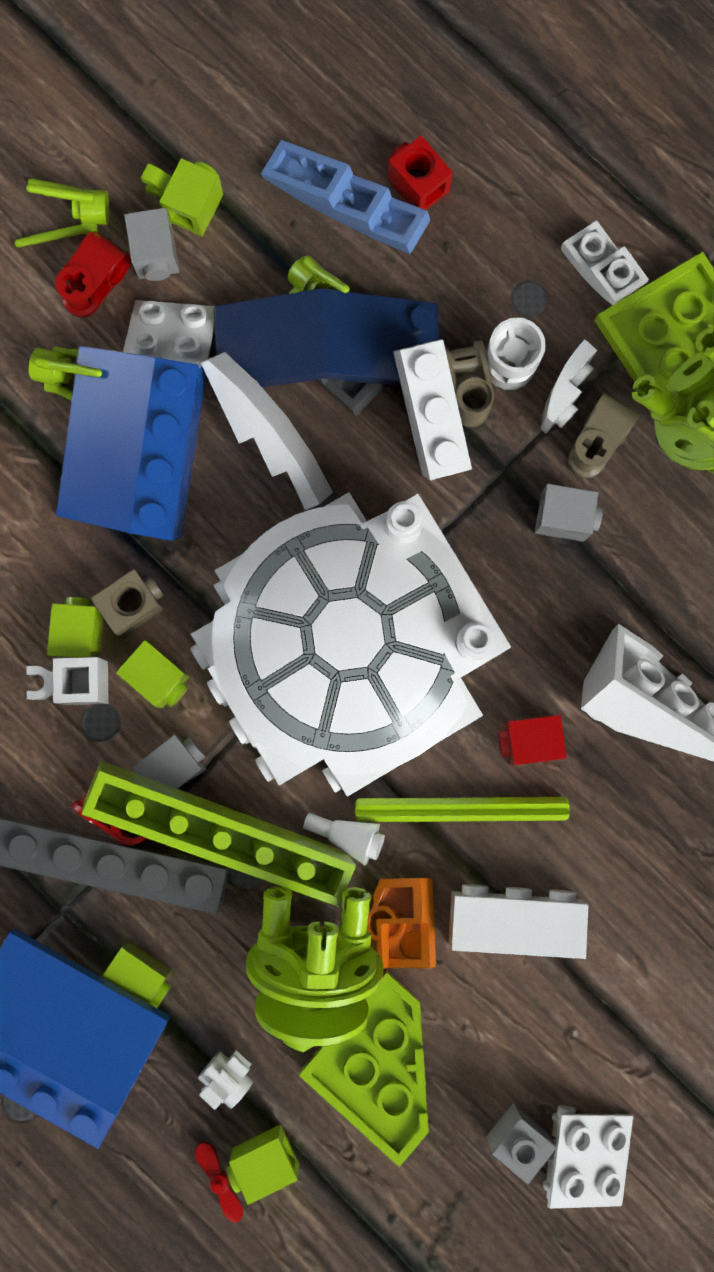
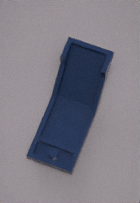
M320 288L215 306L213 309L214 357L225 352L255 379L262 388L319 379L401 386L393 351L439 340L437 303L352 292L342 293L337 290Z

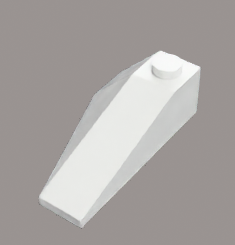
M618 624L612 630L584 679L581 710L585 711L594 720L601 721L615 731L714 762V703L709 702L705 705L690 688L692 682L683 673L676 678L659 662L663 655L657 649Z

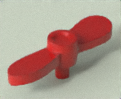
M202 1141L198 1144L195 1151L196 1160L210 1178V1189L218 1194L224 1215L231 1222L237 1223L243 1217L242 1203L229 1186L227 1172L221 1170L216 1149L211 1143Z

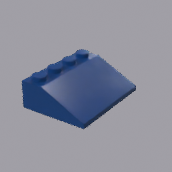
M79 346L77 364L98 368L102 371V376L93 377L75 374L56 516L173 541L182 538L206 382V373L203 367L197 364Z
M13 928L0 948V1094L99 1149L171 1016Z

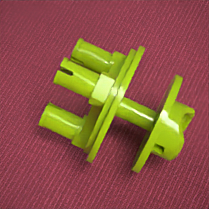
M710 327L702 331L696 340V348L699 353L683 363L670 377L665 387L657 382L653 376L644 375L639 377L633 384V389L637 392H632L633 400L641 403L651 411L656 438L660 447L669 458L683 467L693 470H706L714 474V328Z
M275 886L268 888L263 894L262 929L258 932V942L250 949L246 958L247 976L251 983L260 991L255 1002V1016L264 1030L274 1037L281 1039L284 1044L297 1051L305 1052L314 1046H327L347 1041L359 1034L368 1021L369 1007L365 998L374 993L380 986L383 979L384 966L380 955L370 946L371 933L367 930L371 894L369 892L366 893V890L362 888L352 887L342 892L341 924L338 926L331 922H324V926H320V922H313L308 926L291 927L292 891L284 887Z

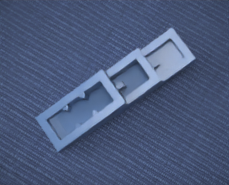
M283 140L280 141L261 173L263 179L306 205L372 239L408 254L412 253L430 222L427 210L392 198L388 187L353 175L349 164Z

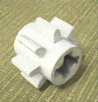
M237 1050L228 1058L219 1051L198 1076V1079L205 1084L199 1096L214 1110L220 1103H225L232 1109L253 1084V1081L246 1075L252 1064Z

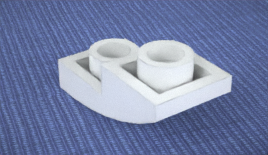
M597 220L563 242L561 246V251L580 275L612 305L618 303L649 280L624 246L618 250Z
M585 339L565 364L546 401L540 429L545 434L555 424L563 428L578 411L574 403L581 394V391L577 387L594 369L589 363L597 352Z

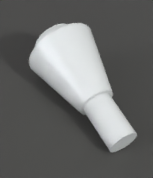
M308 813L303 825V829L327 837L331 843L363 865L367 864L369 858L374 860L378 858L385 835L379 833L380 824L331 821Z

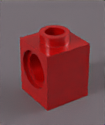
M422 135L410 144L408 142L402 143L392 152L389 158L387 180L406 203L427 210L450 192L453 172ZM418 169L425 172L426 175L414 177L408 172Z
M561 715L503 722L504 731L498 732L501 757H508L509 765L567 759Z

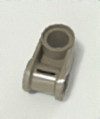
M482 340L475 341L471 347L451 351L445 347L461 422L466 427H477L483 424L488 418L494 400L488 359ZM474 396L482 401L483 406L478 409H471L464 404L463 399Z
M603 393L583 425L585 426L569 452L568 465L571 471L576 476L582 478L597 476L610 460L617 447L621 446L640 414L608 394ZM588 449L595 452L593 459L585 456Z

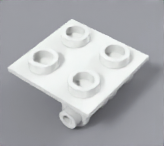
M135 300L123 352L202 366V362L210 359L209 353L214 332L213 309L215 306Z
M558 1105L557 1113L552 1114V1120L554 1121L552 1136L556 1137V1139H553L556 1149L547 1160V1177L543 1182V1188L547 1191V1207L552 1209L622 1206L633 1115L575 1114V1108Z

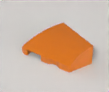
M433 878L380 879L373 894L374 902L368 915L367 930L371 933L370 946L380 955L384 969L436 967Z

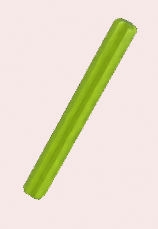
M566 797L359 798L355 802V818L358 822L565 821L569 818L570 814L569 801Z

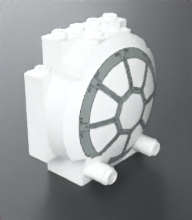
M348 492L324 507L299 513L278 523L252 543L242 555L214 570L220 579V582L214 584V587L225 605L215 612L212 622L191 634L196 645L190 649L203 670L207 668L213 679L207 682V685L218 704H223L224 707L229 705L234 713L235 718L231 719L229 723L242 744L251 743L260 752L261 756L255 759L268 782L275 778L278 785H281L324 759L328 767L322 771L335 793L343 789L348 797L482 717V712L461 677L502 654L511 646L419 494L406 501L394 504L389 511L366 521Z

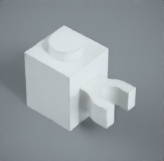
M98 657L53 659V672L41 666H26L27 675H41L44 679L42 689L39 691H27V700H43L53 695V703L61 705L109 704L108 661Z

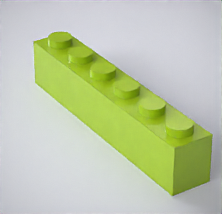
M100 761L83 802L82 815L337 907L341 904L342 892L347 889L356 867L351 857L341 849L104 761Z

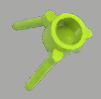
M28 179L26 189L30 193L72 200L73 219L81 220L82 224L16 239L14 244L16 247H24L80 234H89L93 231L98 233V225H108L109 223L108 191L81 189L45 180Z
M311 256L301 257L289 270L288 281L294 286L289 294L320 288L337 290L342 293L350 292L348 285L326 271Z
M54 346L53 350L41 347L36 348L29 361V375L33 381L44 383V391L59 394L72 401L73 391L63 387L62 383L67 384L72 377V373L101 377L102 371L98 368L73 364L71 359H78L79 349H67Z

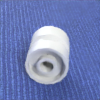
M510 318L501 322L494 329L486 354L490 379L495 386L504 390H516L525 386L533 378L545 352L544 335L534 322L525 318Z

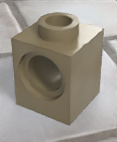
M135 569L91 598L114 634L122 638L165 610L158 600L164 596V593L150 574L143 578ZM132 591L140 592L142 596L140 607L133 612H125L122 605L124 597Z

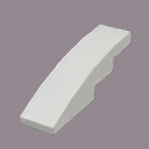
M225 352L201 363L239 444L254 437L272 477L287 471L305 510L321 504L333 492L312 452L288 417L259 383Z

